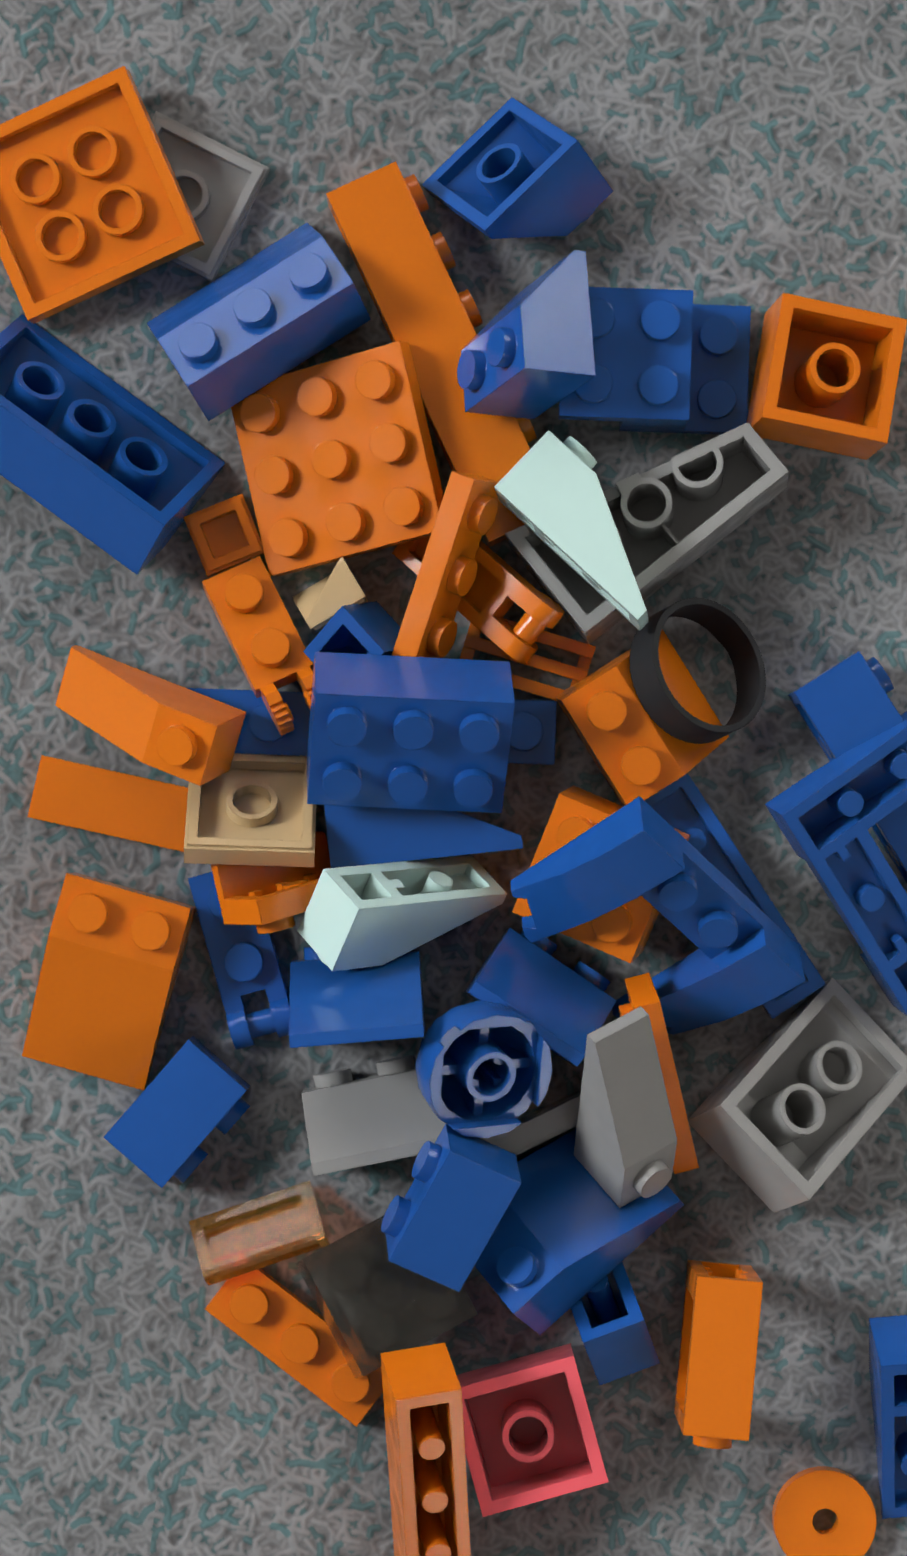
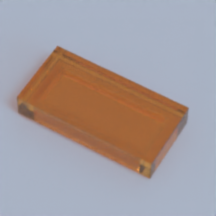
M310 1180L189 1221L202 1275L208 1286L330 1245L319 1204Z

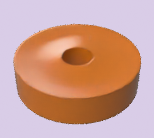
M811 1467L792 1476L778 1492L772 1511L774 1533L787 1556H864L870 1548L876 1532V1512L869 1494L855 1477L834 1467ZM821 1509L832 1510L836 1515L835 1523L827 1530H819L813 1526V1517Z

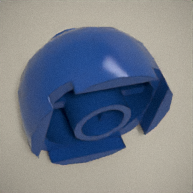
M474 1001L453 1007L435 1019L424 1037H422L415 1063L418 1087L434 1114L462 1136L490 1138L510 1132L519 1126L522 1122L517 1117L523 1114L532 1102L538 1107L546 1096L553 1072L550 1048L545 1039L537 1032L534 1025L528 1019L505 1005L486 1001Z

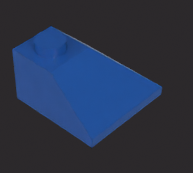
M512 97L422 184L431 196L490 239L568 236L580 223L586 221L594 213L595 209L613 192L578 140Z

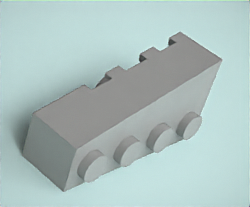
M748 422L671 457V461L642 474L638 472L618 481L616 486L603 491L643 601L656 593L788 488L789 471ZM526 525L505 533L512 551L548 596L565 611L564 616L587 644L594 642L624 618L617 609Z

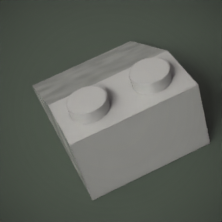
M834 978L827 980L824 986L816 990L734 1068L688 1119L689 1124L773 1213L810 1200L907 1085V1055Z

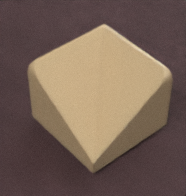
M343 557L339 559L329 576L293 596L296 606L314 635L323 629L342 606L368 602L366 595Z

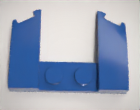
M907 720L833 759L774 797L765 805L796 855L807 862L863 951L860 954L861 958L894 1007L907 1016V893L868 831L870 827L907 802Z
M640 796L510 881L512 896L527 899L532 915L522 917V928L525 937L531 943L589 922L639 896L646 899L699 949L651 978L661 1003L667 1033L675 1035L725 1021L763 1005L805 982L800 946ZM628 993L617 999L612 1008L613 1015L617 1018L620 1017L618 1006L630 1003Z

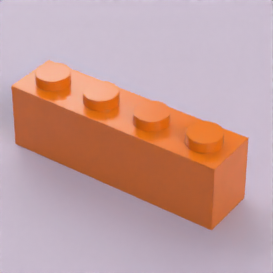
M444 1342L380 1353L394 1556H471L462 1389L446 1344Z

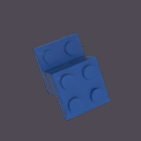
M589 287L596 376L559 401L558 419L619 421V431L723 434L747 422L751 306L693 304V290Z

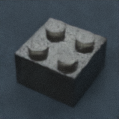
M384 1216L312 1253L296 1264L355 1379L364 1377L381 1367L380 1353L419 1347L478 1314L464 1286L458 1292L388 1261L386 1234L381 1231Z

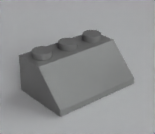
M413 1055L376 1062L378 1074L353 1079L351 1068H342L313 1075L315 1086L304 1088L301 1093L313 1176L416 1156L426 1141L435 1143L446 1123L434 1114L418 1087ZM503 1133L490 1138L480 1139H483L485 1141H491L508 1137L507 1133Z

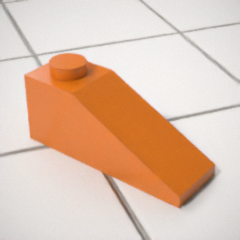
M74 645L70 649L55 706L138 761L198 786L230 770L246 711L78 645Z

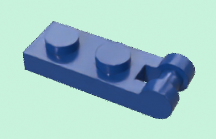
M209 872L188 878L235 1049L239 1050L255 1045L254 1038L277 1032L279 1038L288 1036L289 997L271 933L258 934L256 925L224 924L213 873ZM265 989L270 1008L247 1014L242 996Z

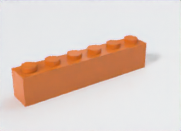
M395 161L326 193L328 206L392 343L399 340L409 342L425 414L451 470L454 472L477 474L499 482L530 450L528 443L537 439L530 419L465 412L464 389L458 383L457 367L461 350L477 335L474 328L482 325L483 321L469 290L466 289L457 293L447 270L456 267V263L443 234L440 231L430 235L420 213L428 210L429 205L416 176L412 174L403 178ZM497 493L495 498L498 502V509L495 520L489 531L482 535L488 547L506 540L505 533L525 525L499 501Z

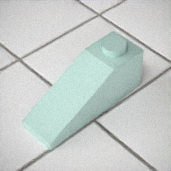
M548 430L494 486L498 499L640 631L649 622L647 609L599 479L592 470L597 461L573 437L569 436L562 443Z
M472 855L325 868L321 873L297 931L331 971L382 966L503 904L507 893Z

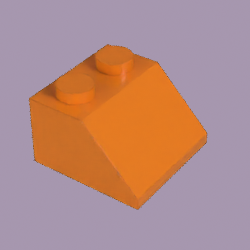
M662 629L658 647L659 662L664 680L672 695L687 712L697 719L712 725L722 726ZM630 649L555 697L596 765L624 806L639 796L645 801L683 777L729 738V735H726L710 743L694 744L679 740L660 728L645 711L634 689L630 673Z

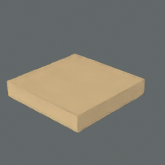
M234 753L228 772L201 786L189 782L184 838V863L314 868L316 804H307V756Z

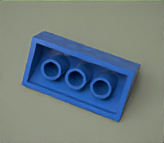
M21 314L0 333V475L137 575L165 547L184 521V517L190 513L222 470L225 462L36 323L29 322L26 316Z

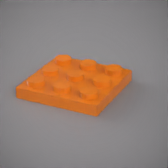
M125 66L0 124V258L29 322L35 324L205 245L131 73Z
M399 340L283 374L231 407L270 576H281L339 561L341 557L347 559L431 535L444 494L409 342Z

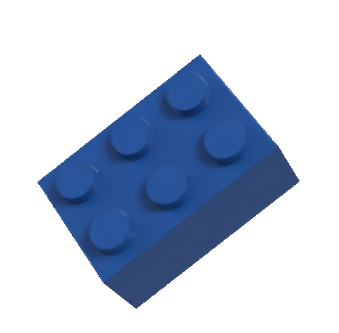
M315 652L307 748V804L502 813L515 708L510 662Z

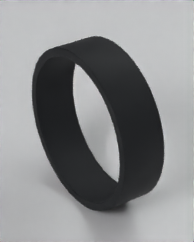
M686 598L653 614L648 618L649 622L640 631L637 630L631 644L629 660L633 686L645 711L665 732L688 743L705 744L716 741L745 727L755 718L762 706L766 690L764 662L753 635L731 610L709 599ZM669 617L687 618L700 624L728 652L734 667L737 697L733 714L725 726L712 725L697 719L678 703L669 690L661 671L658 652L660 634Z

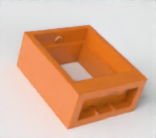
M697 1260L687 1261L674 1414L682 1434L693 1436L692 1443L696 1446L711 1449H730L732 1447V1440L749 1441L763 1282L751 1265Z

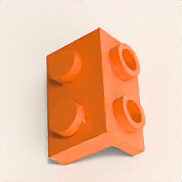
M323 831L315 832L314 868L211 864L224 924L256 925L258 934L278 932L295 926L294 915L306 911L323 869L331 868L326 834Z

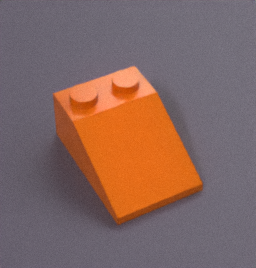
M66 873L48 935L22 1056L144 1091L196 912V906L79 873Z

